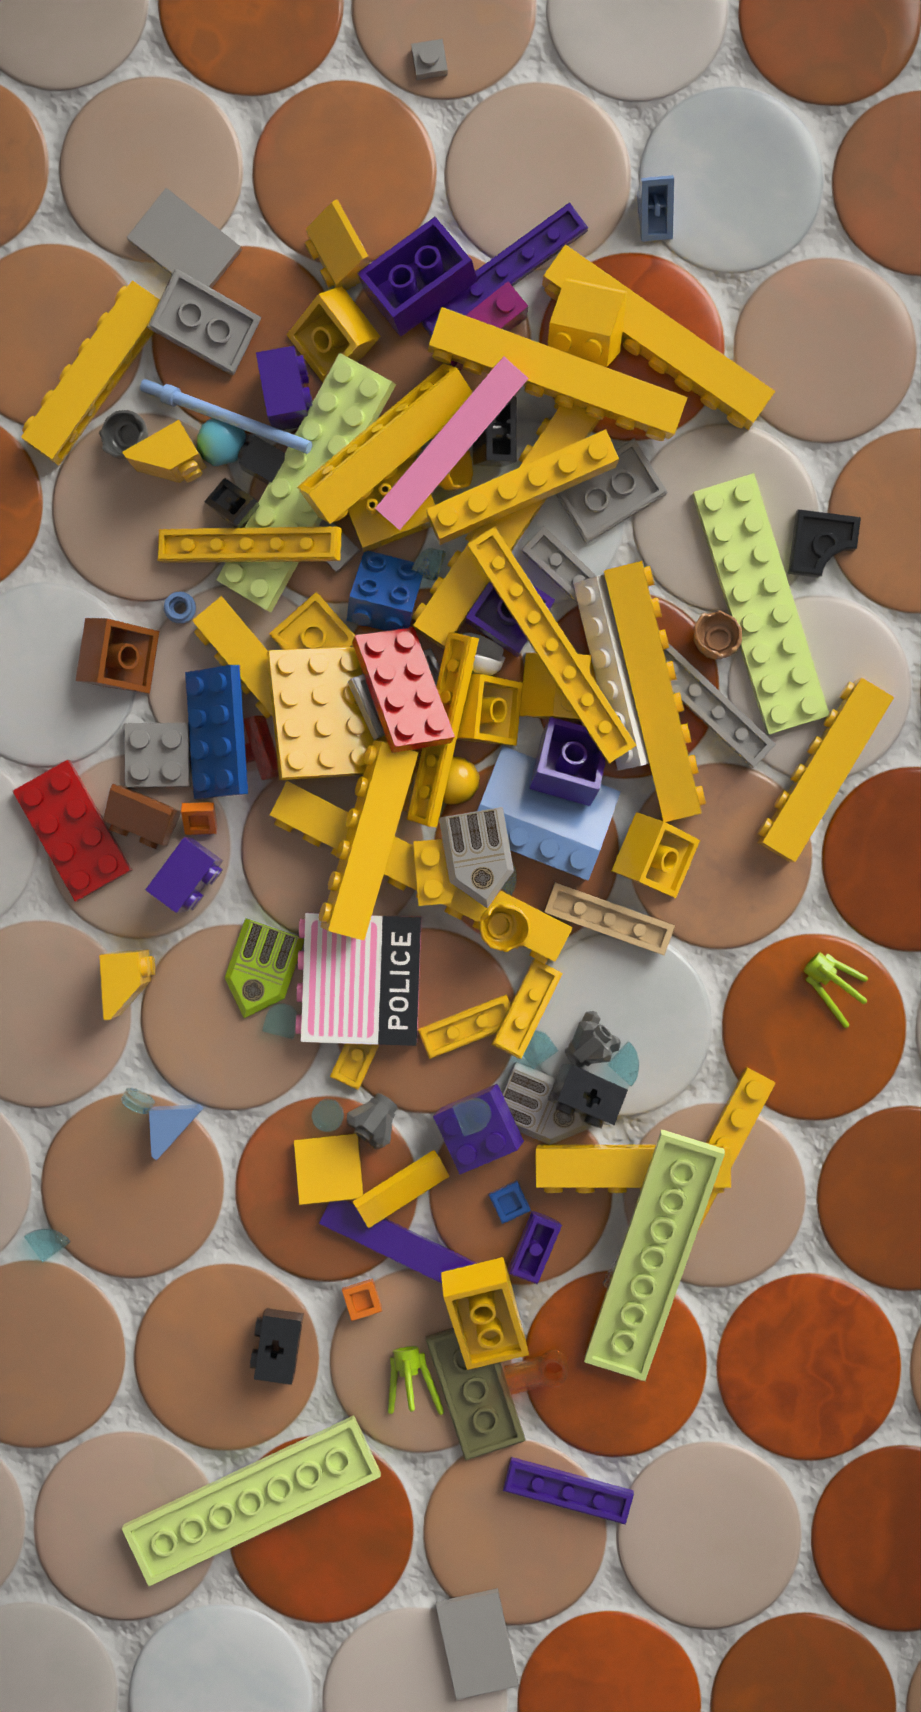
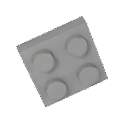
M124 723L125 787H191L189 723Z

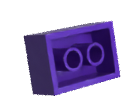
M433 217L357 273L365 294L400 337L478 281L471 258L436 217Z

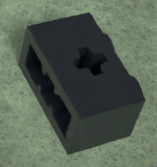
M516 396L512 397L473 443V465L503 467L517 462Z
M562 1064L548 1100L557 1104L556 1110L570 1116H574L575 1112L585 1116V1123L602 1129L603 1125H615L628 1089L572 1064ZM584 1093H587V1096L591 1098L589 1103L582 1097Z
M266 1308L263 1318L257 1317L254 1336L260 1337L259 1347L252 1350L250 1368L255 1369L254 1380L292 1385L295 1377L304 1313ZM273 1340L279 1341V1351H273Z

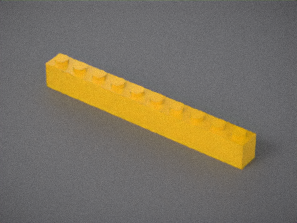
M555 403L553 408L557 411L551 420L545 418L539 426L536 434L540 437L534 446L528 444L518 459L522 462L520 467L589 437L600 419L585 414L586 409L575 405L573 408H566ZM546 499L469 532L465 540L471 542L495 526L512 552ZM467 546L463 552L457 550L447 564L451 568L445 578L438 577L429 591L433 594L427 605L421 603L412 616V619L416 621L413 624L415 630L442 649H445L448 631L453 633L459 631L465 622L467 614L490 582Z
M289 781L285 783L270 813V816L276 818L274 825L290 833L293 827L305 833L302 838L303 840L317 847L320 846L321 842L333 847L331 854L336 857L338 846L342 839H346L349 828L346 827V819L349 812ZM394 836L384 874L390 877L387 883L403 891L406 886L417 891L414 846ZM459 888L456 889L452 902L443 904L446 906L445 913L459 920L462 919L463 915L475 920L472 926L478 930L480 917L488 909ZM500 890L489 907L502 902L512 903L520 907L529 918L531 927L530 935L524 945L531 949L529 956L545 964L548 959L556 962L573 927Z

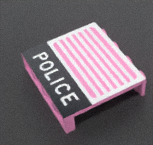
M305 913V919H300L299 938H304V951L298 952V970H303V983L297 984V1002H302V1015H296L295 1026L296 1034H301V1042L417 1046L422 916L372 915L365 941L327 931L320 927L319 913Z

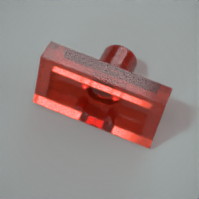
M254 715L243 719L249 743L245 744L246 764L256 761L262 781L279 778L277 752L264 715Z

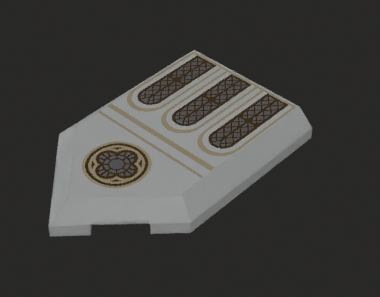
M503 807L439 818L450 883L488 908L514 871Z
M515 1062L502 1094L521 1133L551 1145L591 1128V1125L584 1122L585 1116L576 1112L574 1116L564 1114L556 1110V1103L548 1100L556 1080L555 1077Z

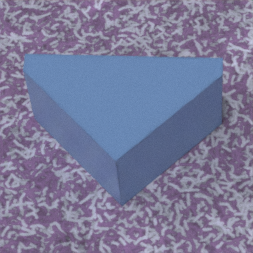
M674 176L641 178L637 192L641 242L673 239Z
M199 1104L158 1106L149 1110L151 1156L155 1160L169 1148L203 1110V1107Z

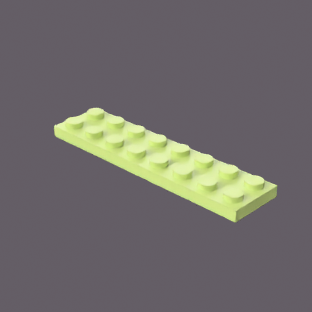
M339 353L312 402L313 406L307 412L308 416L304 417L295 434L312 442L311 451L306 454L290 447L287 448L285 460L273 482H269L258 502L260 506L250 517L245 528L319 527L322 519L317 516L297 487L378 419L396 384ZM226 562L216 580L263 609L272 612L299 562Z
M749 474L693 492L692 496L729 615L734 617L742 628L740 650L767 735L827 717L829 711L755 474Z
M661 1129L584 1356L585 1363L639 1380H646L725 1155L723 1148Z
M353 1415L125 1523L122 1531L148 1586H151L381 1477V1472Z

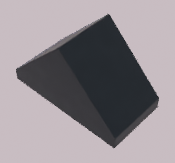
M226 478L219 483L204 501L234 528H245L250 517L260 506L255 498Z

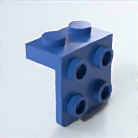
M365 551L349 596L346 621L384 631L410 628L414 605L424 574V566L416 562Z

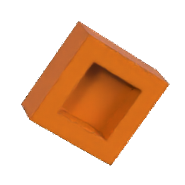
M214 802L182 803L181 815L185 835L217 834Z
M373 1278L342 1288L351 1321L382 1312V1305Z

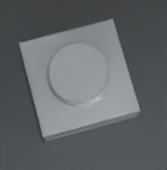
M443 39L411 44L416 80L448 75Z

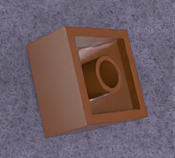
M85 618L75 681L150 694L160 631L108 618Z
M112 784L103 821L111 824L109 830L126 837L129 832L141 836L140 843L157 849L158 844L162 846L168 845L181 815V810L127 787Z

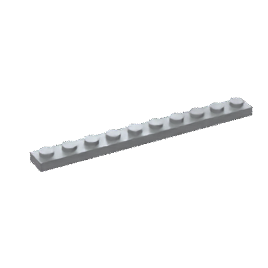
M544 526L522 548V552L578 604L573 583L595 577L596 575ZM669 644V648L664 649L666 662L673 661L677 680L671 681L673 692H680L683 704L749 766L754 768L776 744Z

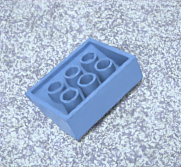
M502 746L477 811L503 807L510 851L589 881L621 791L601 784L591 806L531 790L529 786L536 758Z

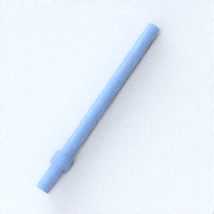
M143 379L141 382L140 390L160 398L162 403L173 407L176 405L185 407L306 454L311 451L312 442L184 394L180 388L169 384L163 386L147 379Z

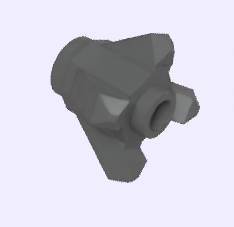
M595 1011L585 1012L573 1039L565 1049V1054L569 1061L581 1069L585 1065L610 1062L612 1053L619 1051L621 1045L619 1038L612 1035L604 1025L599 1024L601 1018Z
M377 1093L369 1102L348 1112L347 1123L355 1129L354 1133L359 1138L368 1142L374 1149H380L390 1144L392 1122L398 1107L389 1098Z

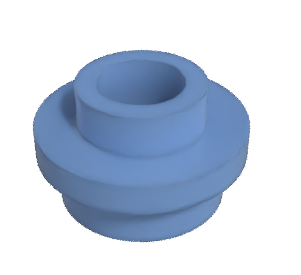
M175 592L165 600L164 612L172 622L184 624L194 617L196 603L189 594ZM178 603L186 605V610L182 614H178L175 611Z

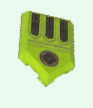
M245 918L225 975V980L243 1018L285 999L298 962V952L302 950L304 945V938H299V936Z

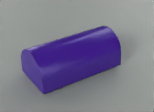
M531 1211L508 1266V1273L538 1284L561 1230V1223L547 1215Z

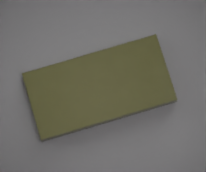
M454 1328L426 1336V1342L465 1461L526 1441L501 1362L467 1370Z

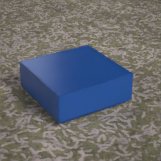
M517 1180L489 1193V1197L502 1224L531 1211Z

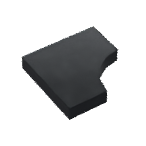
M798 509L795 515L788 574L820 578L825 564L832 556L842 551H855L858 545L861 517Z

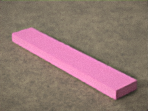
M503 356L375 509L400 530L529 378Z

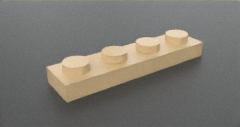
M554 882L544 910L547 914L664 956L675 925Z

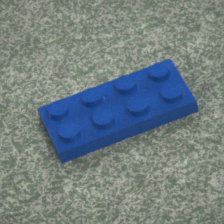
M225 665L185 672L194 799L248 794L240 665Z

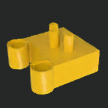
M416 456L406 459L397 467V471L392 477L379 482L372 488L373 491L367 498L357 501L348 509V514L363 552L374 550L431 527L426 512L427 508L435 505L431 494L400 530L375 509L415 462Z

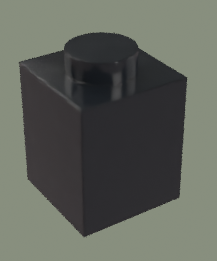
M254 435L251 442L246 441L241 447L238 454L240 459L239 465L243 471L268 485L269 482H273L285 460V453Z

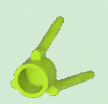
M818 952L803 970L809 975L805 980L815 988L842 1026L848 1028L849 1023L820 982L826 985L832 980L859 1002L866 1004L867 999L837 976L838 970L835 968L863 982H866L868 977L835 960L828 953L824 956L821 952Z
M407 1346L393 1350L394 1357H390L391 1376L388 1413H394L398 1371L400 1377L405 1378L408 1409L410 1412L415 1410L412 1376L419 1374L418 1368H420L439 1415H443L444 1409L426 1365L425 1353H419L417 1346Z

